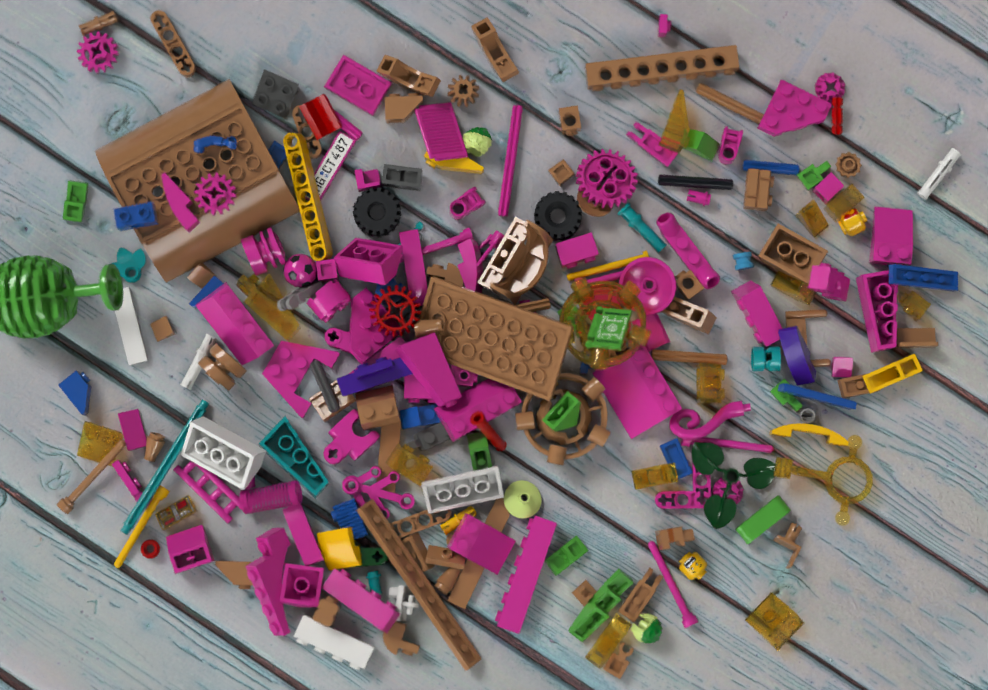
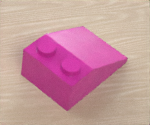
M874 207L869 263L910 266L913 251V210Z
M465 513L447 548L498 575L516 541Z

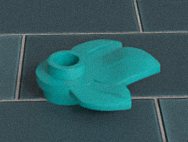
M120 247L117 252V262L111 264L118 268L121 277L127 282L135 283L142 276L141 269L146 263L145 253L140 248L132 254L129 250ZM131 270H134L136 272L135 276L133 277L129 276V272Z

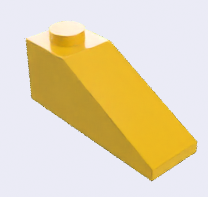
M427 151L424 154L425 163L433 169L437 167L441 170L483 174L484 167L468 157L435 161L434 158L429 159Z

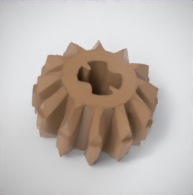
M459 75V81L453 78L452 82L454 85H448V88L452 90L448 92V96H453L451 98L452 103L458 100V107L461 106L462 102H464L465 107H468V101L474 104V98L479 97V94L476 92L479 90V86H474L476 83L475 79L469 82V75L466 76L465 80H463L462 75ZM460 88H463V90L467 88V94H460Z

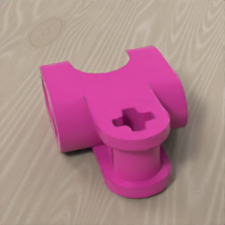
M356 409L351 410L328 432L334 439L323 452L324 458L329 464H338L347 455L356 461L380 437L377 431H371L363 437L353 433V425L359 419ZM331 450L333 452L338 451L336 459L334 457L329 458Z

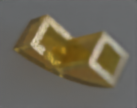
M616 613L584 658L601 669L617 645L628 633L632 624Z

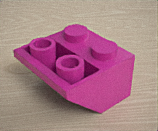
M203 524L166 537L168 553L175 574L215 561Z

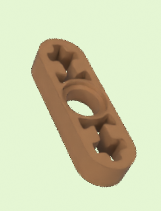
M298 105L293 109L292 115L298 133L302 134V130L305 127H309L308 123L302 124L300 116L296 117L299 114V106H301ZM313 133L311 136L305 137L306 141H311L315 138ZM319 140L312 141L314 147H318L316 154L309 152L311 159H316L322 154ZM307 142L308 150L311 149L309 142Z

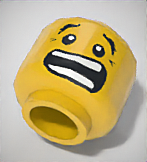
M689 551L679 560V570L689 580L695 578L700 580L707 573L705 570L707 562L698 552L691 553Z

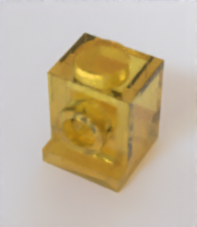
M913 290L908 294L905 292L899 299L900 305L904 307L903 311L910 316L915 315V321L920 320L931 305Z

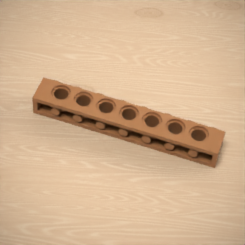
M737 45L585 63L587 89H592L593 92L602 91L605 87L620 89L622 85L637 87L641 83L646 82L649 85L659 84L662 80H667V82L679 81V78L694 80L698 78L697 76L705 75V78H711L719 73L733 75L739 69ZM719 58L723 61V65L716 66L713 60ZM702 61L705 67L697 68L695 62ZM683 63L686 69L680 71L676 68V64ZM663 65L667 68V72L660 73L657 67ZM646 68L648 70V74L641 75L639 74L638 69ZM627 70L630 75L627 78H623L619 72ZM603 72H607L611 78L603 80L600 75Z

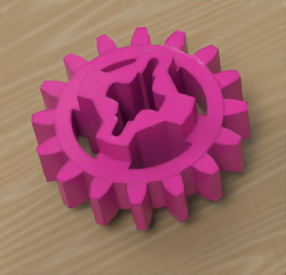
M97 31L96 36L89 33L90 38L84 36L85 42H79L81 49H78L77 53L81 56L78 57V60L83 61L81 65L84 68L88 66L87 70L89 72H92L93 69H95L97 74H99L100 69L107 72L106 67L112 69L111 63H117L114 57L119 55V52L115 51L118 45L113 44L115 40L112 37L108 39L107 33L101 36L99 31ZM107 44L109 45L110 53L106 51ZM95 51H97V52L101 51V52H102L101 54H96V55H95ZM86 52L90 54L89 61L87 60Z
M209 173L208 179L201 177L202 184L196 183L199 190L194 191V194L198 195L194 200L201 202L198 207L200 209L205 207L204 212L206 214L211 210L213 216H215L216 211L223 215V209L230 211L229 204L235 205L232 198H237V195L232 192L236 190V187H230L233 182L231 179L226 181V175L220 178L218 173H215V177H212ZM212 183L207 189L205 188L208 184ZM221 183L227 187L228 191L221 189ZM215 190L220 194L216 195V198L211 195V193H215ZM203 197L210 199V206L204 202ZM223 200H226L222 205L219 206V203H221Z

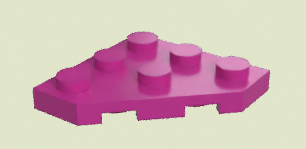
M781 79L757 129L776 137L788 131L793 132L812 124L823 123L832 103Z
M367 288L352 298L350 307L349 351L360 364L365 363L400 335L399 331H396V337H392L393 331H389L388 336H386L385 332L387 329L383 328L379 332L378 329L381 325L373 326L377 319H370V316L375 315V312H370L369 308H375L376 305H372L371 301L377 302L378 300ZM380 304L379 316L382 317L388 311ZM394 318L384 322L390 327H401Z

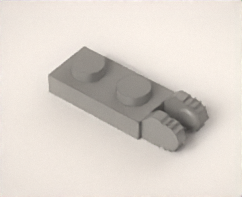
M313 282L307 287L299 288L278 301L277 308L280 311L297 308L299 304L306 302L305 298H312L316 295L315 293L323 287L322 282Z

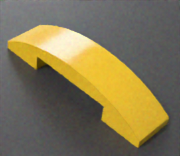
M788 424L770 430L769 435L791 437L793 430L827 436L826 444L844 447L849 444L838 433L813 424Z

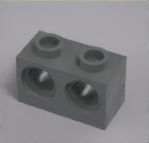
M384 164L382 186L421 191L423 171L420 168Z

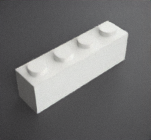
M306 614L303 615L294 634L297 642L305 646L308 643L314 645V650L322 654L329 652L333 654L331 658L342 662L344 659L350 662V667L359 671L361 668H366L375 646L332 626L327 627L320 624Z

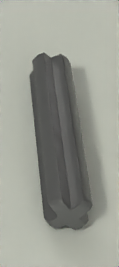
M318 360L310 363L311 370L331 413L338 411L340 407L321 363Z

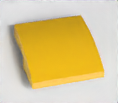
M352 527L316 533L320 551L329 571L334 570V568L342 569L362 565L360 547L354 545Z

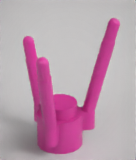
M495 231L493 235L490 234L479 245L480 250L486 244L489 245V248L476 263V266H480L492 249H497L504 237L502 233Z

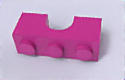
M820 263V266L813 265L808 288L815 292H822V296L827 299L846 302L850 279L844 276L845 273L832 268L830 264Z

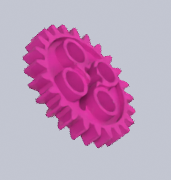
M601 149L600 154L594 150L593 156L588 153L586 159H582V165L579 164L576 173L578 178L576 184L580 185L578 191H584L582 197H589L588 203L594 200V206L601 203L604 209L605 205L608 204L609 208L612 209L614 203L619 207L621 202L625 204L627 198L631 199L632 193L636 190L635 186L638 183L635 180L638 174L633 173L635 166L629 167L631 160L624 161L626 155L619 157V151L612 154L611 149H609L608 153ZM601 165H607L608 168H603ZM614 167H616L617 169H615L611 174V177L605 181L602 188L599 191L596 190L602 184L603 179H606L610 174L611 170ZM616 176H622L624 179L620 180ZM589 178H595L597 182H593ZM605 189H610L613 193H608Z

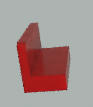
M322 94L299 106L316 140L342 127L326 94Z

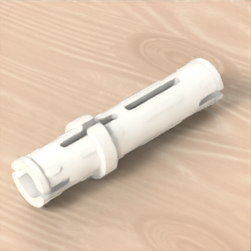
M951 148L945 158L938 162V167L917 192L922 199H928L947 172L950 173L951 167L961 156V153Z
M206 333L199 349L197 348L195 351L197 353L182 383H180L181 386L189 390L192 389L202 369L198 362L204 356L210 357L209 350L217 341L215 337Z

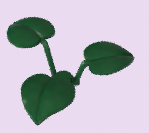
M695 442L692 446L691 456L696 470L703 475H711L716 469L723 473V481L727 484L722 497L713 495L704 504L705 516L714 529L726 526L736 514L735 501L726 498L731 485L736 484L740 477H747L749 486L755 489H764L771 484L779 471V466L764 458H751L745 462L743 468L746 474L739 473L735 468L721 469L718 466L724 461V453L719 446L713 443Z

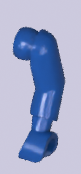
M210 135L196 139L193 149L196 153H203L204 147L223 145L236 150L237 140L235 137L224 139V137Z

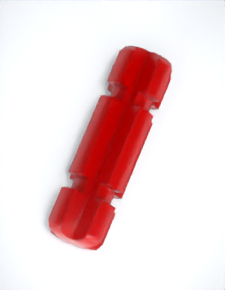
M833 97L832 134H842L843 108L841 106L843 105V98Z

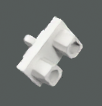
M408 586L390 587L389 597L397 599L396 611L400 613L396 621H406L407 614L412 615L413 607L419 608V604L414 603L415 596L410 595L411 590Z

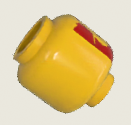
M853 208L841 214L838 223L844 235L848 234L852 237L866 229L865 222L868 220L863 211L859 213L856 208Z

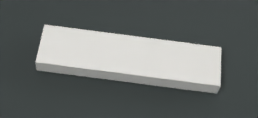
M130 287L123 288L122 306L115 313L128 364L131 366L148 361Z

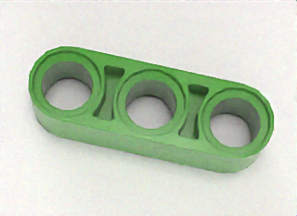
M778 495L735 530L746 544H749L789 513L791 509Z

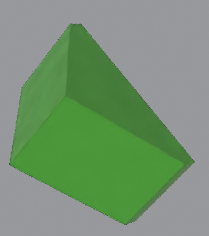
M685 128L677 146L712 161L720 143L705 132Z
M567 391L542 421L555 432L576 426L581 402Z

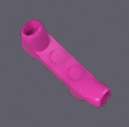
M670 212L662 214L657 219L656 224L660 229L663 239L667 244L669 243L688 270L693 272L705 289L714 288L720 281L719 274L704 258L677 222L675 216Z

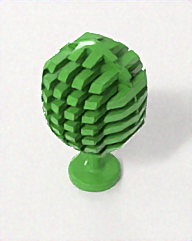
M27 255L12 258L6 263L3 262L0 264V331L10 336H17L18 338H39L50 335L54 331L56 332L63 328L65 324L75 317L79 297L101 295L107 309L111 311L119 310L123 303V283L118 268L114 264H107L100 272L99 283L77 286L72 270L51 258Z

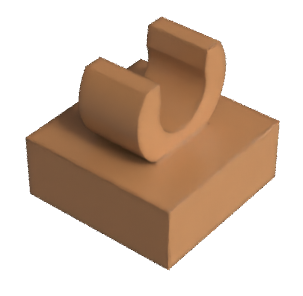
M585 580L572 594L585 607L597 591Z

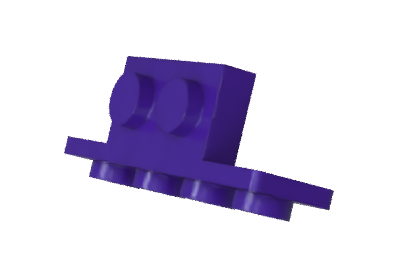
M382 357L375 360V364L368 365V363L358 365L354 373L337 378V382L344 397L413 373L401 358L391 360V358Z

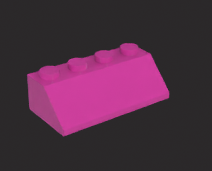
M227 282L195 305L241 365L260 357L274 346L273 342Z
M488 378L461 393L462 397L456 400L457 404L446 408V405L434 408V411L452 442H455L478 429L477 426L470 422V417L473 413L477 411L483 412L485 419L490 422L517 407L522 401L513 387Z

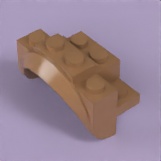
M515 217L477 283L496 293L501 299L516 305L521 295L532 289L544 274L548 262V248L553 239L535 223L529 220L525 222Z

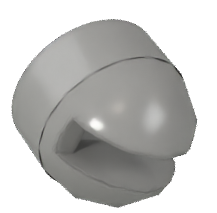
M806 407L800 411L799 417L802 422L809 424L814 421L815 412L811 408ZM802 413H810L812 416H804Z

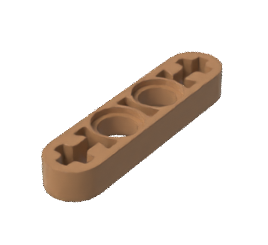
M161 10L154 11L150 18L151 23L178 71L184 77L193 76L196 72L195 64L168 16ZM156 17H164L162 21L167 27L162 28L159 22H155L157 20ZM172 31L174 33L173 39L165 40L163 37L164 33ZM176 47L183 49V53L179 57L173 55V50ZM183 59L188 66L192 65L189 72L186 70L182 71L184 69L181 62Z
M428 510L392 522L390 525L395 529L393 525L397 524L398 531L401 533L398 537L403 538L446 522L451 517V510H447L448 513L445 519H442L441 516L436 517L437 522L433 523L432 515L428 514ZM423 514L428 515L430 518V522L426 526L419 523V517ZM404 521H409L412 524V529L409 532L401 530V524Z

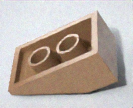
M778 223L758 257L761 262L809 284L812 266H820L828 251Z

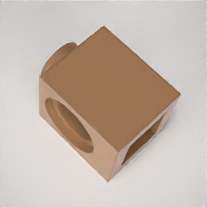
M578 105L559 108L558 113L562 134L567 136L577 135L581 131ZM567 118H573L575 120V124L572 126H568L565 123V120Z
M683 270L675 276L677 279L676 287L686 301H689L704 289L691 270L688 272ZM683 280H690L693 283V287L686 289L683 286Z

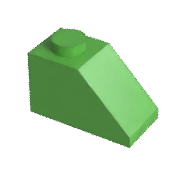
M482 432L468 434L467 440L473 471L491 468L492 463L487 438Z

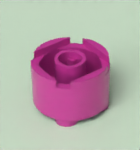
M335 278L333 282L331 280L315 293L316 298H310L307 301V305L321 321L327 323L334 317L337 310L341 312L349 305L351 296Z

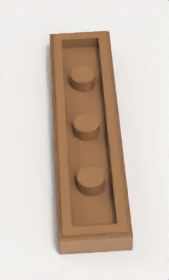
M401 422L381 426L378 466L381 468L382 473L377 477V482L387 477L391 471H397ZM391 474V479L396 480L397 475ZM390 483L382 489L395 493L396 483Z

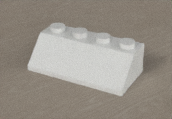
M203 416L191 421L181 456L244 490L261 468L266 450Z
M498 466L421 483L428 514L504 498Z

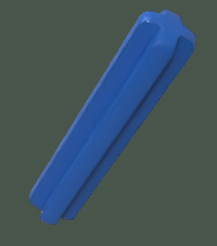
M744 160L743 162L744 171L751 168L770 170L771 173L799 174V165L753 160Z

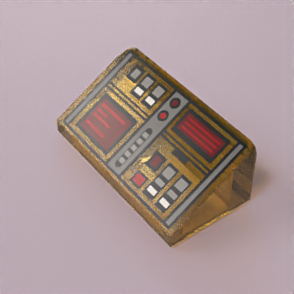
M187 495L159 511L155 516L160 527L165 531L197 513L198 510L190 496Z

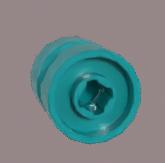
M752 347V371H764V369L780 371V347H768L767 349H764V347Z

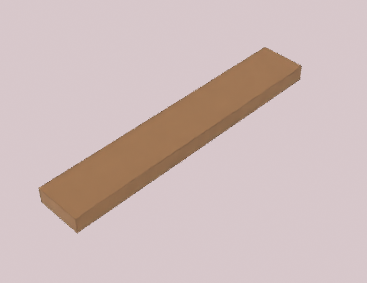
M503 498L495 500L485 521V524L499 532H502L510 516V513L505 508ZM467 559L464 569L461 571L447 601L465 609L484 567Z

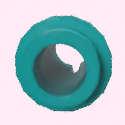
M378 570L367 572L366 579L369 582L370 593L374 590L378 594H382L381 574H379Z

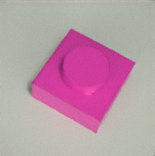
M660 14L658 37H666L667 32H670L671 20H668V14Z

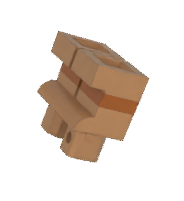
M682 527L655 531L659 550L670 549L669 543L675 542L677 546H685V542L695 540L693 529L682 530Z

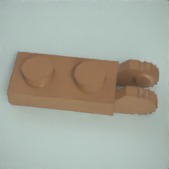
M649 568L642 579L637 582L618 610V612L633 622L636 621L663 578L662 575H659L655 578L652 586L646 584V580L652 575V568Z

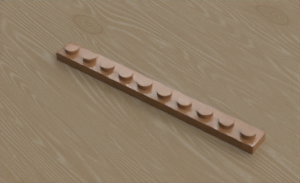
M371 499L356 511L464 670H469L481 660V657L375 501Z

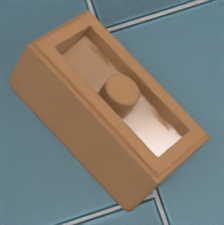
M418 532L401 540L422 572L435 567L434 564L425 563L427 549Z

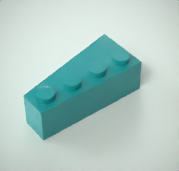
M284 416L260 441L259 447L266 450V454L294 480H297L316 499L329 485V481L310 455L286 416Z

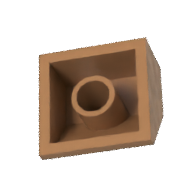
M393 385L355 394L363 431L401 422Z

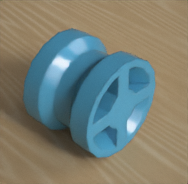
M752 252L733 255V259L736 261V271L754 267V263L751 262Z

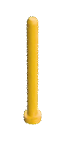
M646 250L642 251V255L569 273L566 275L567 280L572 281L577 278H584L626 267L632 261L642 257H649Z

